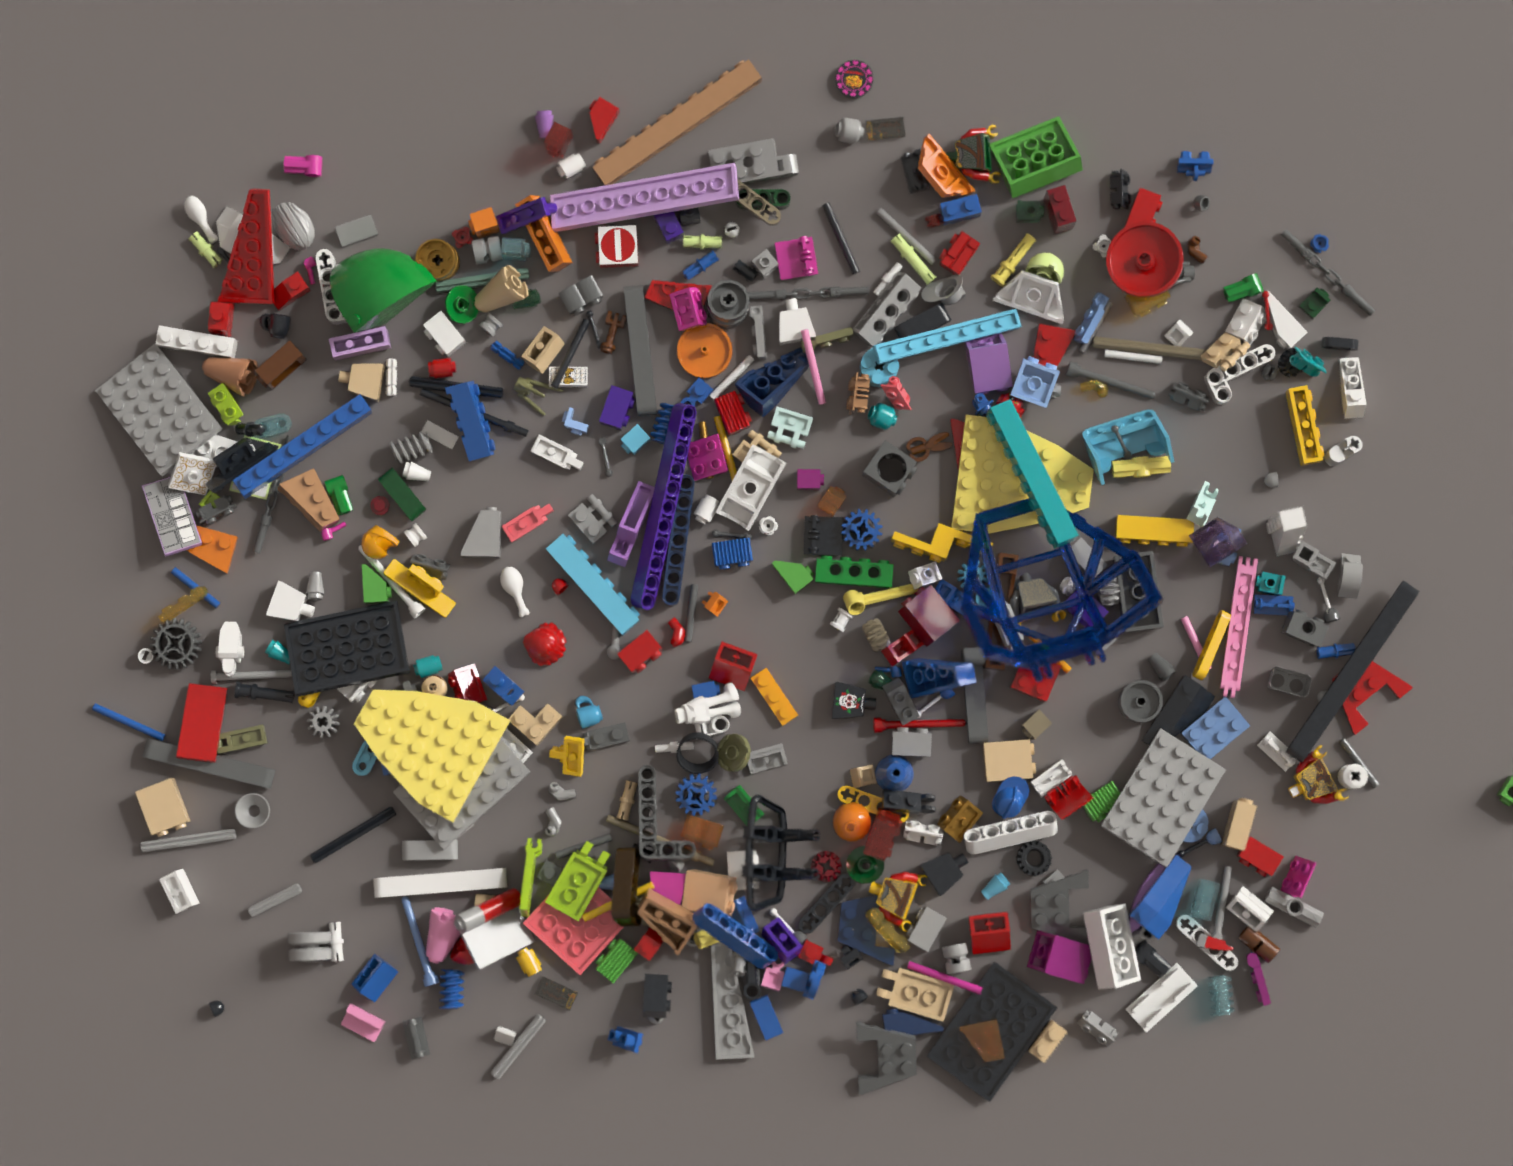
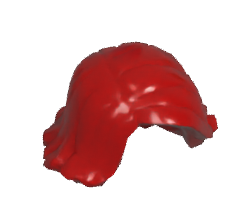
M552 622L540 624L537 629L528 633L523 639V644L529 657L532 658L533 663H537L539 666H550L552 663L557 662L559 658H562L564 656L563 653L566 651L564 646L567 643L563 631L558 629Z

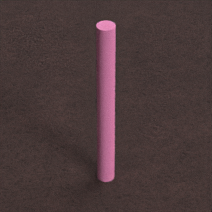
M804 329L801 330V335L818 404L820 405L826 403L809 331Z

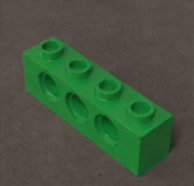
M821 556V559L816 560L815 583L891 589L894 564H889L890 561L878 560V563H870L871 559L860 558L859 562L851 561L849 557H840V560H832V556ZM833 565L839 566L840 574L832 575L830 567ZM857 567L860 574L853 577L849 574V569ZM871 568L877 569L879 576L871 578L868 575V570Z

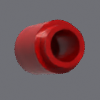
M451 358L433 359L432 362H428L429 376L434 378L453 377V373H456V362L452 361Z

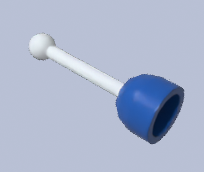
M952 689L939 692V696L921 710H917L919 716L921 717L924 711L941 698H952L956 695Z

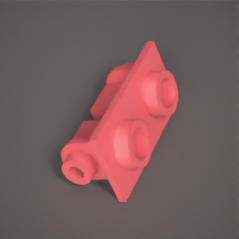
M891 376L887 385L881 384L882 389L895 409L911 410L908 404L910 396L902 387L898 377Z

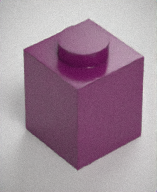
M797 469V490H820V486H824V474H820V469Z

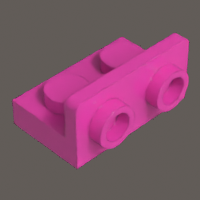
M689 287L670 294L679 331L707 325V314L703 309L702 295L698 288Z

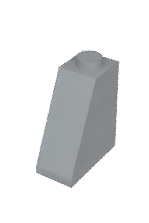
M486 507L485 510L480 511L461 551L462 558H501V511H497V507Z

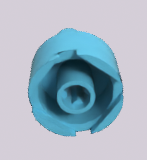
M873 348L863 355L860 364V374L869 375V385L881 387V384H888L891 376H897L899 369L898 360L883 363L884 366L881 371L880 369H875L877 360Z

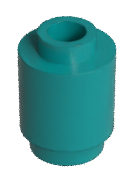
M439 655L417 659L416 664L413 665L416 676L420 675L421 678L438 674L439 671L443 670Z

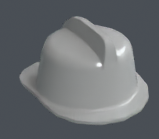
M953 275L929 283L922 291V299L926 302L941 301L945 305L955 304L965 297L962 287L963 278L960 275Z

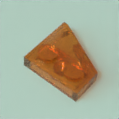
M997 1019L960 1026L962 1033L966 1035L985 1062L1005 1058Z

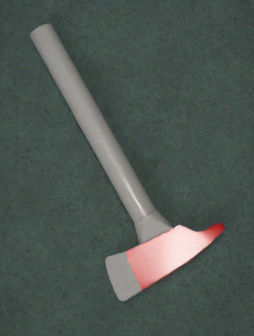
M1224 867L1214 932L1211 937L1203 933L1200 934L1197 947L1219 951L1234 950L1233 947L1227 946L1226 942L1222 940L1221 933L1232 867Z

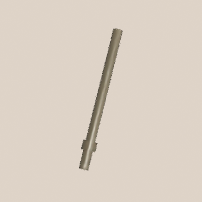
M608 815L606 822L639 835L638 826ZM645 829L642 832L646 837H650L653 834ZM657 835V841H670ZM683 847L681 850L684 855L692 853V849ZM696 849L695 856L691 860L713 866L715 859L701 854L702 852Z

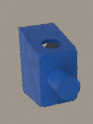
M496 666L483 679L491 689L511 706L525 692ZM511 689H513L512 693L509 694V695H507L508 692H509Z

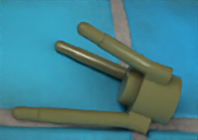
M519 377L514 386V390L518 392L517 396L524 399L542 416H545V412L526 396L532 392L542 398L545 397V394L533 389V385L559 392L564 391L562 388L549 387V384L534 381L528 377L526 379Z

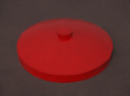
M1147 221L1133 223L1120 230L1112 239L1106 255L1107 270L1114 284L1124 293L1139 298L1155 297L1169 290L1178 280L1184 263L1182 247L1175 234L1161 224Z

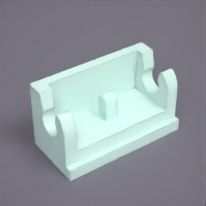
M1207 481L1204 482L1186 518L1201 527L1205 526L1218 494L1217 488L1213 493L1208 491L1210 483Z

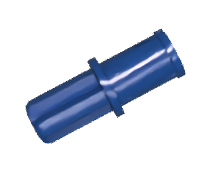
M712 250L701 259L697 258L695 263L682 271L684 277L690 280L700 272H705L706 268L719 261L715 252Z
M1334 643L1333 646L1317 647L1316 653L1318 659L1335 657L1336 659L1339 656L1352 655L1356 647L1354 643L1342 645Z

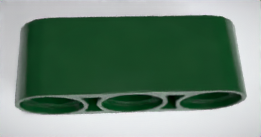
M743 189L738 191L739 198L741 196H747L746 190ZM751 189L760 196H766L768 202L778 210L786 209L790 205V194L784 189ZM778 196H785L787 201L783 204L777 201ZM758 200L752 202L754 210H760L763 207V204L759 203ZM735 201L738 208L742 210H747L745 207H743L741 204Z
M393 467L378 478V481L411 521H414L427 510Z

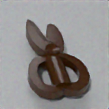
M942 432L936 434L928 442L922 437L910 439L906 446L910 452L909 457L917 462H921L928 458L930 451L939 452L952 446L951 442L939 443L946 439L949 433ZM920 441L923 443L911 448V444ZM926 451L925 455L918 458L914 456L915 454Z

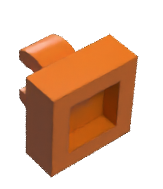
M708 592L707 594L711 596L708 602L703 600L702 603L708 611L718 617L728 601L717 592Z

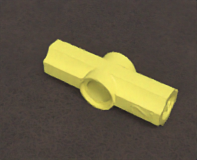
M1143 456L1135 457L1131 460L1112 461L1113 478L1130 476L1141 478L1153 474L1171 473V462L1167 456L1154 458Z

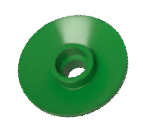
M459 285L453 287L448 292L445 299V308L448 316L453 321L461 324L469 323L477 316L479 310L474 304L477 294L472 288Z

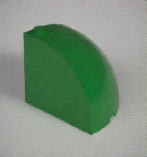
M384 248L355 253L335 265L330 274V287L335 303L354 333L388 323L437 282L422 264L412 260L409 255Z

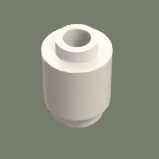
M578 153L576 155L572 154L558 162L559 167L556 169L561 178L565 177L568 179L583 171L582 168L586 167Z
M706 494L693 513L696 516L695 520L702 524L710 523L718 508L719 501Z

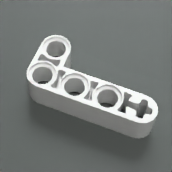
M321 249L316 254V263L326 317L332 324L347 323L341 312L337 319L331 318V313L335 310L339 311L335 300L327 299L328 294L331 292L330 282L324 281V277L326 274L331 273L336 262L329 250ZM324 255H327V257L329 258L327 259V265L329 266V268H326L325 263L322 260L324 259Z
M1265 344L1247 352L1243 357H1239L1233 366L1236 370L1234 375H1230L1227 370L1225 372L1222 371L1220 366L1208 371L1204 377V382L1213 401L1218 405L1226 404L1232 397V392L1227 382L1269 363L1275 357L1273 346ZM1263 352H1269L1270 355L1267 357L1263 356L1258 360L1257 356H1260ZM1244 358H1250L1253 361V365L1251 367L1246 366ZM1210 374L1218 376L1219 380L1217 383L1210 381ZM1218 391L1226 393V400L1219 399Z

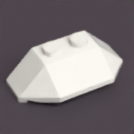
M226 206L216 224L220 247L231 254L243 215ZM272 234L273 264H280L290 247Z

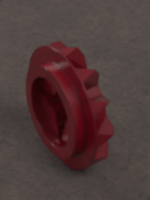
M823 851L815 855L811 862V868L818 869L819 874H813L819 875L818 880L830 882L839 876L842 864L835 853ZM830 858L829 865L834 871L827 870L823 875V867L818 863H826Z

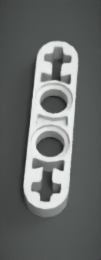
M1180 915L1176 920L1178 930L1195 945H1197V941L1194 938L1195 932L1200 930L1205 935L1212 936L1189 915ZM1181 919H1188V924L1191 927H1194V924L1197 926L1190 935L1187 933L1190 931L1187 927L1181 928ZM1199 947L1225 970H1234L1238 965L1237 957L1230 950L1226 951L1223 955L1226 958L1232 957L1233 965L1226 967V961L1223 958L1217 960L1223 951L1213 955L1209 952V949Z

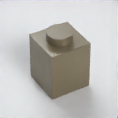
M1038 709L1021 725L1024 728L1022 732L1028 739L1031 737L1036 739L1052 722Z

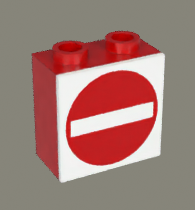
M636 225L598 227V233H595V244H599V252H596V263H600V268L639 266Z

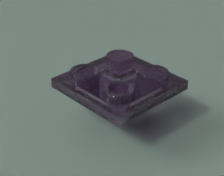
M1218 517L1189 535L1209 568L1248 544L1236 526Z

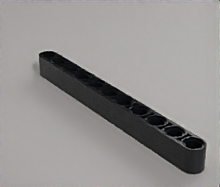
M1404 580L1401 582L1287 748V754L1301 763L1305 760L1420 592Z

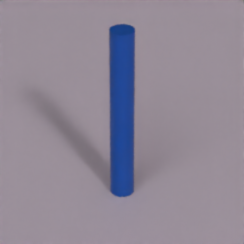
M175 567L171 571L172 575L214 608L220 605L217 599Z

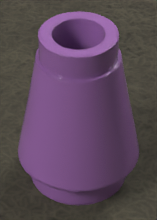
M536 111L537 116H535L539 138H551L554 116L552 111Z

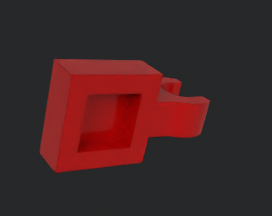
M808 940L805 941L798 956L811 964H814L815 960H819L831 966L834 960L822 954L823 947Z

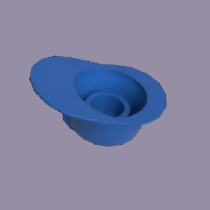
M1017 776L1005 779L1000 784L992 800V809L995 813L1002 816L1003 819L1017 816L1029 795V785L1027 782Z

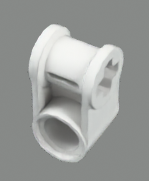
M724 716L711 717L709 723H692L695 725L696 732L702 733V724L703 733L710 737L725 733L730 727L729 720ZM719 719H724L726 722V727L723 730L716 728V721Z

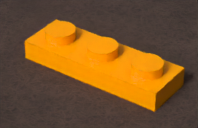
M767 668L750 678L782 726L798 716Z

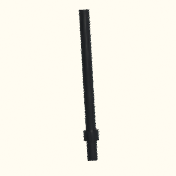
M422 388L420 396L451 407V399ZM487 413L483 414L485 421L504 428L506 432H514L524 437L529 432V430L515 425V422L510 420L504 421Z

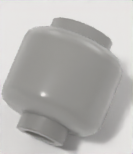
M842 118L840 122L836 123L835 136L838 137L840 142L856 144L859 138H862L864 135V127H861V123L857 119Z

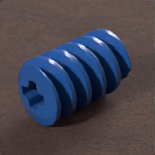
M660 403V407L664 410H658L657 413L661 417H656L655 421L658 424L652 426L657 432H650V435L654 438L651 440L664 444L673 405Z
M440 969L446 972V974L440 976L441 979L445 980V982L440 983V986L445 988V990L440 991V994L444 995L445 998L439 999V1001L445 1003V1005L439 1007V1009H458L464 1006V1003L458 1000L464 998V995L459 994V992L464 991V988L459 986V984L464 983V980L459 977L463 976L465 972L456 969Z

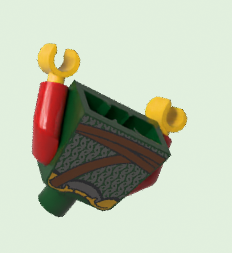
M990 125L988 129H970L961 136L960 140L955 142V151L946 153L953 163L956 162L957 168L962 170L964 175L974 180H989L991 184L999 183V181L993 180V175L1000 176L999 172L989 174V172H992L990 139L995 138L998 134H992L990 130H994L996 128L995 125Z

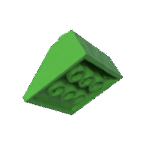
M1059 116L990 143V149L1012 198L1083 171L1081 156Z

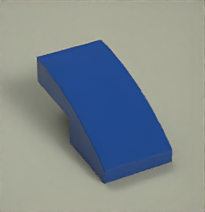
M943 579L940 580L935 588L946 604L964 617L967 616L976 602Z
M768 995L750 1002L765 1040L783 1033Z

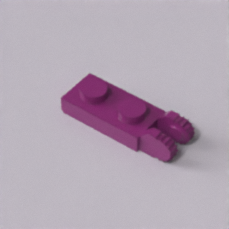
M1250 952L1247 955V963L1254 970L1250 974L1253 984L1257 983L1259 991H1256L1258 1002H1262L1263 1006L1270 1005L1271 1001L1260 961L1256 953Z

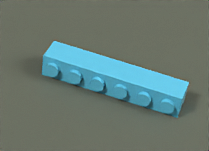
M562 534L546 550L622 635L626 634L640 621L638 618L640 614L633 606L629 608L625 604L627 599L621 592L616 594L612 589L614 585L608 578L604 580L600 576L602 571L595 563L591 565L587 561L589 556L582 549L580 551L577 550L574 546L576 544L574 539L570 535L566 537Z

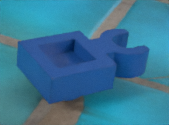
M699 377L687 390L690 396L684 398L681 403L690 402L695 407L696 402L702 404L714 389Z

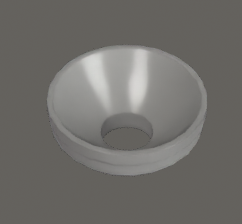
M256 793L246 794L238 800L235 807V815L238 822L244 827L258 828L269 819L270 805L262 795ZM253 805H257L260 809V813L256 817H252L249 814V808Z

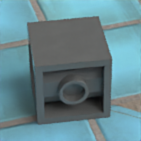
M885 440L864 470L862 476L894 497L896 493L898 495L902 493L906 487L905 480L907 478L911 479L917 471V467H915L917 461ZM896 458L902 463V471L905 472L904 477L899 481H884L880 477V469H877V465L883 459Z

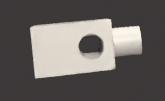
M797 299L785 300L787 311L780 312V345L803 341L801 330L808 329L810 339L815 338L816 334L807 309H798Z
M278 580L266 615L274 618L299 621L301 615L312 617L315 607L306 604L307 596Z

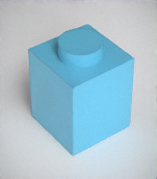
M637 424L621 438L623 443L621 447L628 454L631 452L635 455L651 441V438Z

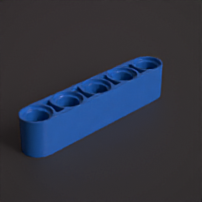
M707 903L692 914L693 922L698 927L756 967L764 969L778 959V952L772 945L714 905Z

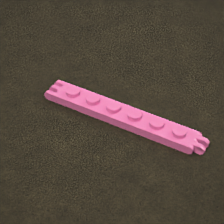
M1238 556L1230 611L1231 618L1228 625L1220 688L1223 689V697H1227L1228 690H1231L1230 698H1235L1236 691L1240 690L1258 559L1254 558L1253 565H1250V557H1246L1245 564H1242L1243 556Z

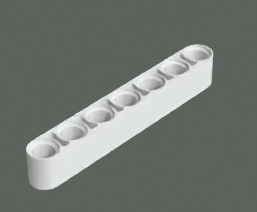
M506 868L373 878L374 897L507 887Z

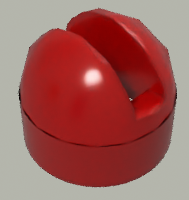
M557 578L552 582V589L557 595L563 593L569 586L561 578Z

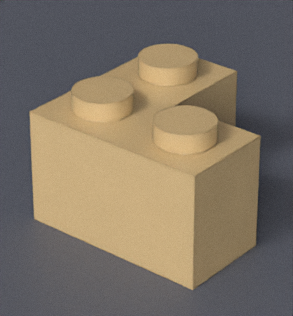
M547 703L536 717L532 716L520 705L508 720L538 746L563 716Z

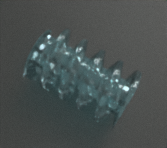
M1226 975L1207 977L1213 979L1212 982L1208 983V986L1214 987V989L1208 992L1215 996L1209 999V1001L1215 1002V1005L1211 1006L1210 1009L1216 1010L1211 1016L1229 1015L1234 1012L1235 1008L1229 1007L1234 1004V1000L1228 999L1233 996V992L1227 991L1233 988V985L1227 983L1232 980V977Z

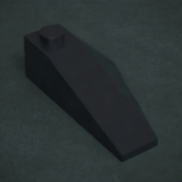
M1182 676L1141 741L1150 745L1160 728L1176 737L1207 711L1215 696L1188 676Z

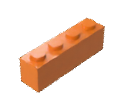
M530 195L516 203L515 206L519 207L540 198V196ZM550 216L526 225L548 272H559L573 263L558 232L552 230Z

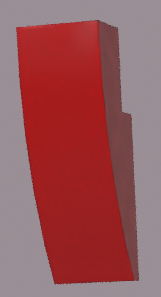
M910 630L881 652L893 667L922 647L924 643L913 630Z

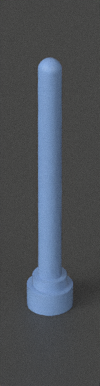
M404 896L401 901L425 973L423 975V983L425 987L439 983L438 975H435V972H432L410 900L407 896Z

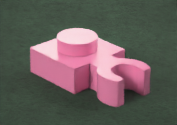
M773 962L771 964L772 968L766 967L761 987L779 992L785 974L780 969L785 964L783 962L781 964Z

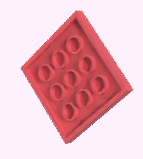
M598 887L583 914L612 901V899ZM547 896L523 924L573 970L581 975L624 927H620L613 920L611 910L587 922L584 921L583 917L577 921L545 903L548 898Z

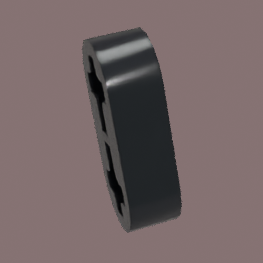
M1322 337V348L1357 351L1359 340Z

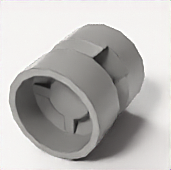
M499 236L488 237L487 241L483 239L472 240L477 265L487 263L488 260L492 262L503 260Z
M966 942L942 947L943 956L947 959L945 963L947 974L971 970L970 959L966 958L968 954ZM959 957L960 962L955 963L954 958Z

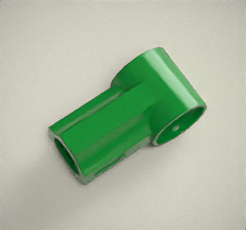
M1257 273L1223 287L1228 303L1264 292Z
M340 475L325 480L326 489L332 498L337 515H344L354 511L347 492L348 487L344 476Z

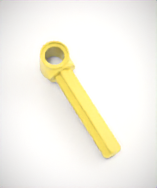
M908 584L865 595L856 590H849L844 594L843 600L851 615H859L864 611L865 605L912 595L919 588L914 590L913 585Z

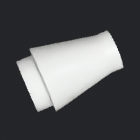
M406 462L402 477H405L406 480L429 482L431 471L413 462Z

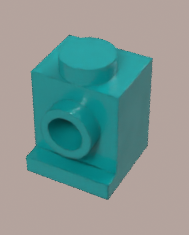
M1261 572L1255 580L1257 592L1277 596L1282 595L1286 576ZM1268 579L1273 581V586H1268Z

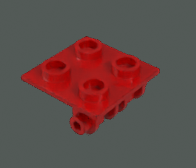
M1076 775L1070 776L1064 781L1066 786L1062 782L1060 783L1063 787L1062 790L1056 786L1058 792L1053 788L1044 796L1048 805L1061 820L1070 816L1074 811L1093 799Z

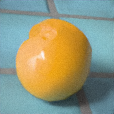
M377 525L370 528L363 535L361 541L363 552L372 559L386 557L388 555L387 550L390 547H397L399 544L398 539Z

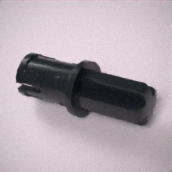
M254 422L237 423L235 426V431L238 435H246L247 437L262 436L263 432L266 431L263 425L255 424Z

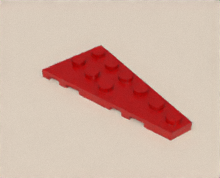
M250 189L243 209L242 220L239 223L237 238L234 241L228 262L227 273L222 283L221 294L217 302L273 304L275 302L270 189Z

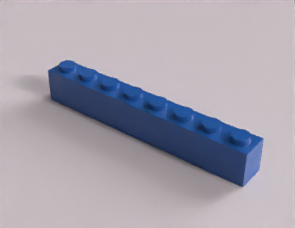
M359 394L233 480L235 486L244 499H247L371 415V408L361 394Z

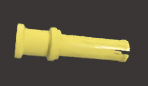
M1026 233L1008 259L1000 263L999 269L990 278L999 286L1004 287L1006 280L1011 274L1015 273V267L1036 242V239Z

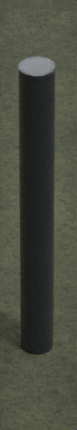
M830 203L822 205L852 274L859 273L858 266Z
M583 319L551 384L552 387L558 389L590 324L589 320Z

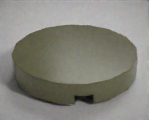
M734 733L725 735L721 739L717 747L719 752L718 763L721 768L731 772L742 770L750 759L751 750L748 740L744 736Z

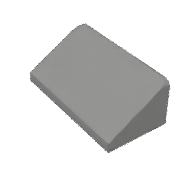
M371 215L335 227L342 247L378 235Z

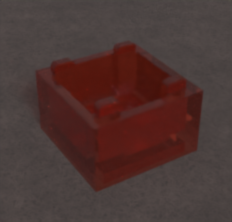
M880 807L878 808L863 854L883 861L886 860V857H891L892 850L890 849L894 846V836H899L900 829L898 828L902 825L901 815L888 810H882Z

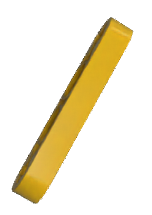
M1220 610L1217 614L1193 670V677L1201 681L1206 677L1230 621L1231 614Z
M842 786L838 790V799L845 804L850 803L853 799L847 797L844 800L841 791L849 789V793L855 795V791L859 793L855 800L856 803H859V798L863 795L869 798V805L865 806V808L870 813L897 823H903L909 817V813L903 812L906 814L905 818L901 817L898 820L896 814L892 813L891 817L887 816L890 812L888 810L885 813L878 812L877 805L882 802V798L850 786Z

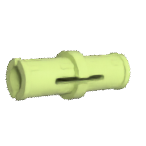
M199 232L194 233L195 238L192 235L189 237L188 240L193 243L199 250V254L204 256L213 268L218 266L215 260L218 264H221L223 259L218 256L212 249L213 246L210 243L208 244Z
M701 234V236L683 235V248L696 247L700 248V250H704V248L721 249L722 236L711 237L705 236V234Z

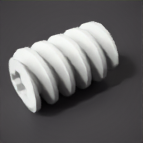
M1358 764L1343 766L1339 770L1337 777L1340 785L1344 788L1356 789L1366 784L1368 773L1364 767Z

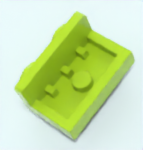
M224 383L208 392L211 403L218 409L221 414L220 417L225 424L235 426L241 422L239 418L243 416V412Z

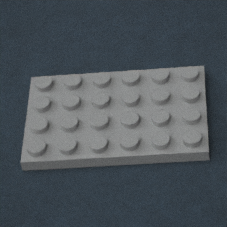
M156 343L95 390L162 477L174 468L179 452L192 454L222 430L219 423Z
M1160 728L1100 827L1167 868L1226 769Z
M500 739L454 823L420 805L402 785L395 789L393 793L445 850L528 776L531 771L507 744Z

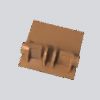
M856 372L849 379L848 391H851V396L847 398L846 404L849 415L854 412V409H858V413H865V410H867L868 399L859 398H868L869 396L857 393L869 392L867 389H860H869L870 378L868 374H861V377H858V372Z

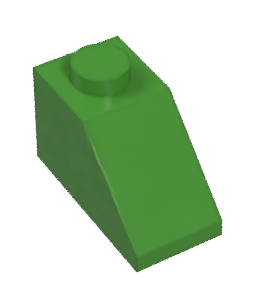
M783 561L772 562L773 567L794 594H797L814 580L812 578L814 573L808 566L804 567L802 564Z
M362 564L364 603L389 602V598H392L391 586H388V583L368 565Z

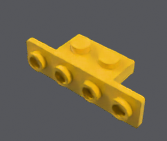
M393 559L383 573L387 578L443 618H446L456 605V602L441 592L444 587L441 581L435 577H430L420 566L412 564L408 569L396 559Z

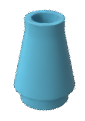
M1000 872L998 875L995 874L981 892L989 900L991 897L1007 890L1010 882Z

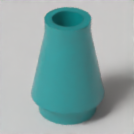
M272 640L264 653L270 658L290 664L288 649L278 640L277 642Z

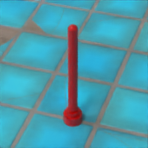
M882 717L873 718L874 733H882L886 729L897 727L932 728L963 727L966 725L964 719L912 720L902 725L900 721H886Z

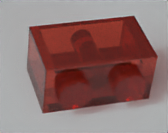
M554 122L544 141L546 150H548L547 153L556 158L558 156L564 157L573 139L572 130Z

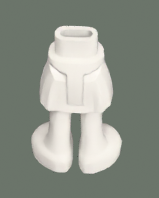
M725 684L724 693L709 698L700 696L681 705V708L675 709L677 723H709L711 717L726 714L731 718L739 717L741 707L737 702L739 695L734 684ZM729 702L726 706L709 709L711 706Z

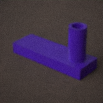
M540 197L497 215L496 218L501 234H507L548 217L550 214H555L558 208L555 203H547L545 197Z

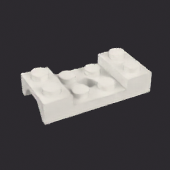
M753 444L715 513L731 519L749 531L787 463ZM747 483L755 484L756 491L754 493L746 491L745 486Z

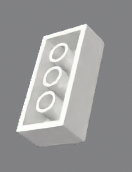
M1126 904L1108 905L1083 913L1098 989L1117 988L1141 980Z

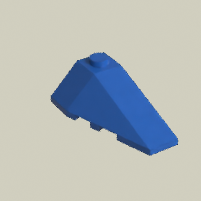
M1175 855L1168 867L1163 870L1128 916L1159 940L1172 923L1192 867L1178 855Z

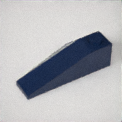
M800 347L781 356L779 360L765 363L764 367L748 371L735 383V386L748 406L761 417H764L781 401L809 368L807 355L803 353Z

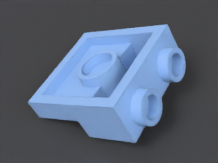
M1028 356V359L1023 358L1010 395L1047 408L1060 371L1056 370V365L1047 362L1046 365L1039 364V359Z

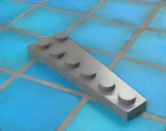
M718 942L711 945L716 1059L754 1058L738 976L732 974L734 967L732 949Z

